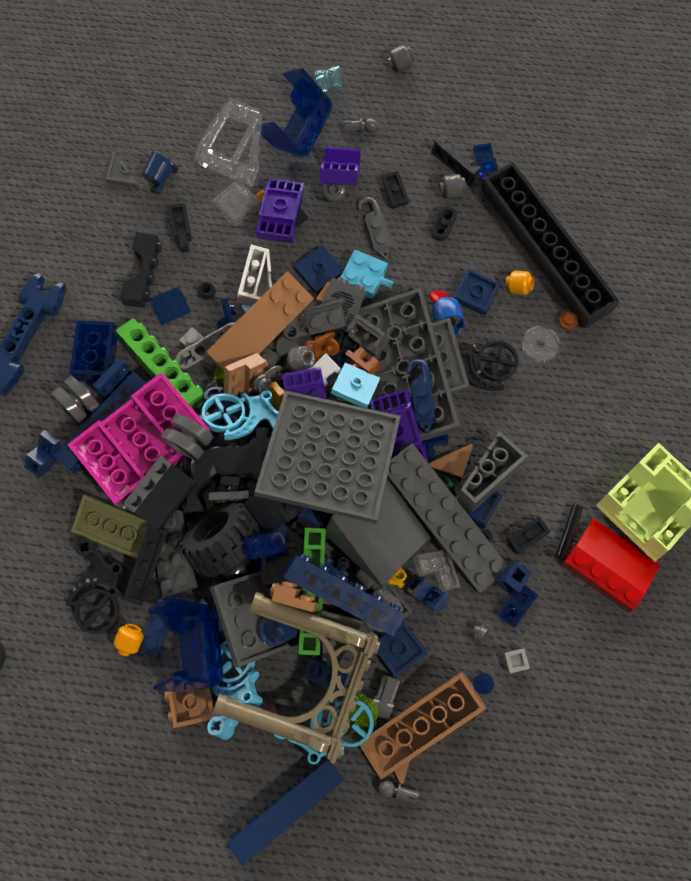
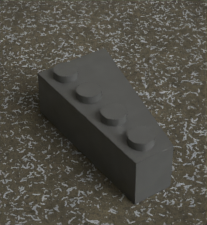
M498 431L487 451L462 487L457 501L472 513L523 467L528 456L504 434Z

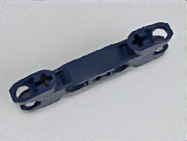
M37 273L22 289L19 295V303L23 304L24 307L0 346V395L6 396L21 379L24 373V365L19 364V361L45 315L55 317L59 312L67 289L64 283L59 282L52 290L44 292L42 288L45 278L42 274Z

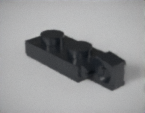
M186 204L168 206L175 243H180L182 253L189 252L188 241H192V234Z

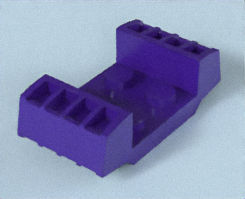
M326 146L325 162L321 163L320 183L357 186L361 148L352 149Z
M269 178L259 213L256 230L258 239L294 242L295 223L299 205H302L304 183Z
M321 367L282 375L285 390L327 399Z
M406 389L370 400L372 410L401 416L391 459L413 443L424 459L428 461L426 445L422 443L412 409L413 401L410 392Z

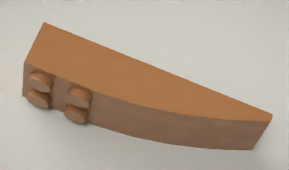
M287 271L206 353L224 371L225 366L255 353L259 354L314 298Z
M461 671L372 732L360 747L380 779H383L484 711L486 705L463 671ZM390 737L396 739L400 746H409L412 753L396 763L394 755L396 745L390 740Z

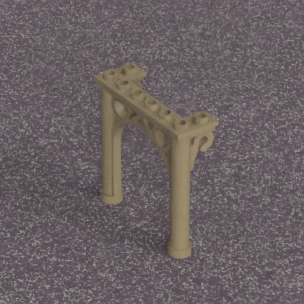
M256 592L249 610L250 613L258 614L311 633L325 644L332 662L330 685L318 705L309 712L299 716H281L222 694L218 696L212 715L224 716L307 745L316 751L326 753L330 763L335 764L336 759L341 758L344 750L341 736L342 733H346L350 724V721L347 720L349 713H353L357 704V700H354L356 693L362 690L364 680L361 679L362 675L370 667L371 660L368 658H372L373 653L377 654L380 646L378 636L373 632H370V634L364 633L300 609L273 602L271 599L264 597V594ZM327 638L336 640L346 645H342L334 651L331 643ZM355 648L360 649L359 654L357 653ZM350 650L353 653L351 665L346 668L339 666L336 657L342 651ZM338 670L341 673H349L353 670L347 688L341 683V675H338ZM344 696L337 715L336 709L332 705L327 704V702H333L336 697ZM324 709H328L333 713L331 723L326 727L320 726L317 723L316 714ZM312 718L316 730L298 723Z

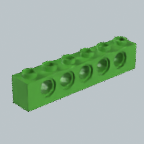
M133 318L115 330L118 340L153 379L162 372L193 410L204 403V392L200 386H195L187 372L183 373L180 370L181 367L178 362L170 359L167 350L164 347L160 348L156 338L147 333L145 326L141 322L138 323Z

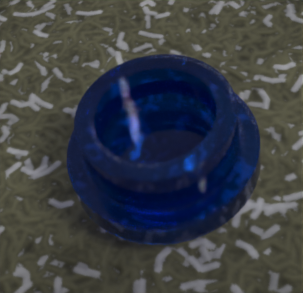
M482 673L474 678L473 687L477 693L485 695L493 690L494 682L491 676Z

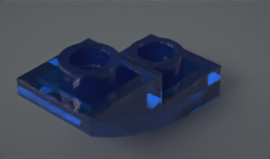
M524 585L520 593L512 595L498 616L515 628L538 597V594Z

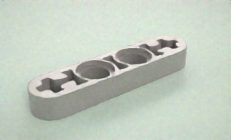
M228 323L181 350L175 360L182 369H186L208 357L209 355L206 351L213 345L211 338L214 336L220 338L222 336L221 332L225 334L235 323ZM203 346L205 353L203 355L197 354L195 347ZM189 350H191L192 356L188 358L187 363L181 362V356H189Z

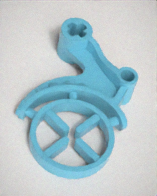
M267 390L263 391L261 395L251 397L243 392L240 399L231 394H217L209 398L202 408V417L205 425L215 432L224 433L225 440L241 438L251 433L264 420L268 421L274 429L279 412L273 407L272 393ZM221 400L236 403V405L226 408V413H224V420L228 426H217L211 423L221 418V413L224 412ZM243 402H245L250 409L249 417L245 416V407ZM215 403L219 412L206 416L207 409ZM242 410L240 418L235 423H232L228 415Z
M227 641L223 642L215 652L213 670H206L205 676L209 677L211 691L216 696L222 694L259 708L263 700L258 696L254 684L259 677V672L253 670L255 661L247 664L245 670L242 667L236 668L240 674L239 676L232 679L224 678L223 675L234 666V663L228 661L221 669L219 668L220 659L224 651L232 659ZM213 675L226 682L227 687H221L215 681ZM215 716L208 723V732L220 739L228 740L234 734L235 726L239 721L224 716Z
M336 697L333 700L335 704L333 707L336 709L338 715V706L341 705L342 700L339 702V700ZM358 699L354 700H357V704L361 707L351 720L355 721L361 712L365 710L370 720L369 731L366 733L354 723L352 728L363 739L357 742H346L341 739L343 742L342 746H359L369 738L373 731V714L370 708ZM325 709L316 714L317 723L320 726L326 727L331 723L333 715L331 711L329 712L327 722H323ZM311 719L310 728L316 730V728L313 725V720ZM274 734L279 739H285L284 737ZM288 739L309 752L307 758L311 764H317L326 755V753L316 751L307 745Z

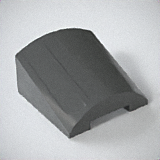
M388 477L376 524L334 514L326 527V536L381 588L433 537Z

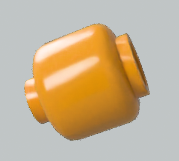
M513 271L506 278V287L509 288L511 294L527 295L533 290L534 277L528 271Z
M126 624L119 628L113 644L119 654L129 656L138 652L144 636L138 626Z

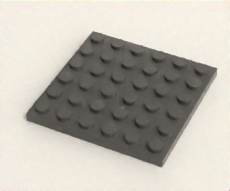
M285 390L256 485L255 496L376 524L401 416Z

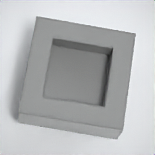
M191 327L179 341L182 345L188 347L204 337ZM201 346L195 347V352H196Z
M524 648L504 653L509 674L530 669Z

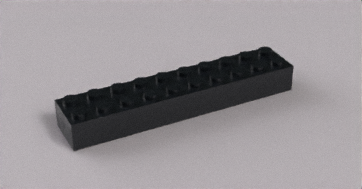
M511 162L483 178L481 191L572 313L578 317V321L584 329L613 312L620 302L515 163Z

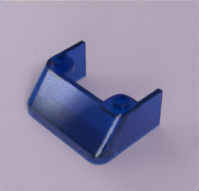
M303 68L283 73V76L293 86L290 98L296 106L285 130L283 131L275 122L258 124L255 126V129L273 147L303 157L310 154L331 113L332 102Z
M167 598L149 608L148 613L165 615L167 628L172 632L179 633L182 671H176L169 679L154 685L153 690L181 693L221 684L224 675L216 610L210 605Z

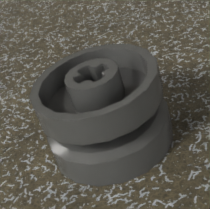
M71 375L64 381V385L70 393H67L62 387L58 386L51 394L80 424L87 418V414L81 406H84L89 412H94L100 405L92 397L91 392Z
M176 413L170 422L174 429H165L160 438L184 456L199 461L204 453L199 445L208 446L213 439V435L195 421Z

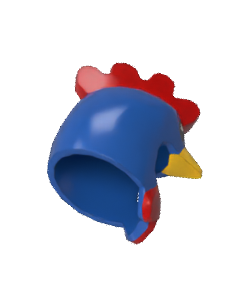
M434 290L428 295L433 303L432 314L434 323L450 317H460V322L453 325L455 335H459L462 328H467V323L457 299L448 296L443 290L440 292Z

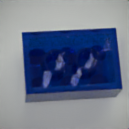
M76 321L69 374L77 381L96 382L115 362L118 337L115 331L117 327L114 322Z

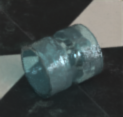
M338 65L328 67L327 71L322 68L314 70V79L318 93L326 92L329 90V87L332 90L343 87Z

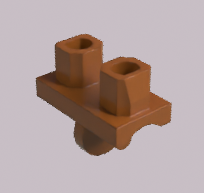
M329 331L324 335L318 334L315 337V341H307L306 353L313 354V360L317 361L325 353L330 356L337 354L340 347L338 342L333 339L335 332Z
M359 347L354 352L348 350L345 353L349 357L350 365L376 376L375 372L380 367L379 361L371 357L367 362H364L368 357L364 349Z

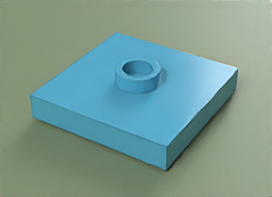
M345 363L332 388L331 394L360 407L367 408L380 378Z

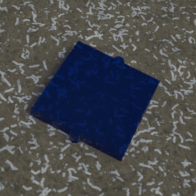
M179 286L150 299L154 308V314H157L161 325L191 313L186 302L187 298L183 296Z

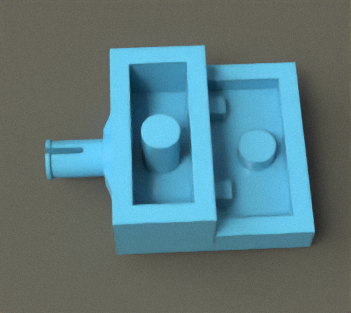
M354 250L341 275V278L348 280V284L353 286L359 284L365 287V291L368 293L367 297L370 299L374 298L380 285L390 289L393 285V281L384 278L388 269V263L357 250Z

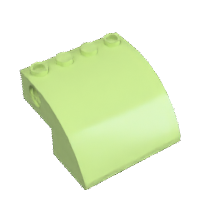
M658 443L596 506L631 541L639 546L647 556L656 562L691 527V472Z

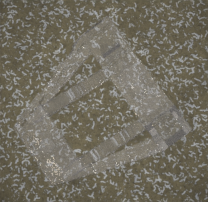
M230 98L203 133L192 161L227 177L253 186L259 169V133H261L262 111ZM228 117L249 125L232 158L211 149ZM252 136L249 162L245 164L238 160Z

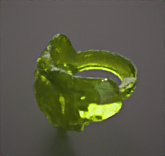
M365 694L356 695L355 699L367 703L371 707L375 726L378 717L377 705L371 698L364 697ZM356 704L354 712H350V720L353 717V715L357 712V710L361 707L358 704ZM363 710L353 722L363 727H370L369 716Z

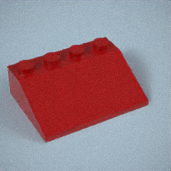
M593 518L561 566L629 613L635 610L645 595L661 564L654 562L645 553Z

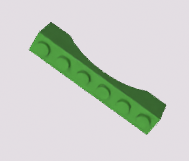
M305 528L304 554L312 558L311 563L317 566L319 563L325 565L326 529ZM303 588L302 595L316 597L315 601L320 603L318 610L315 612L303 609L302 611L321 617L323 599ZM300 630L299 654L320 655L321 640L311 633Z

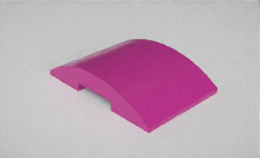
M162 372L131 395L132 399L102 422L97 421L67 444L115 505L128 498L160 455L173 465H176L185 457L160 438L165 429H174L170 422L176 413L188 417L210 432V429Z

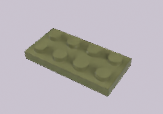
M85 494L82 497L71 532L137 559L149 523L132 512Z

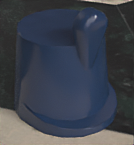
M152 152L141 175L148 182L157 186L156 193L161 194L165 181L171 173H177L178 167L162 154Z
M265 617L260 622L258 633L264 644L275 647L296 637L300 629Z

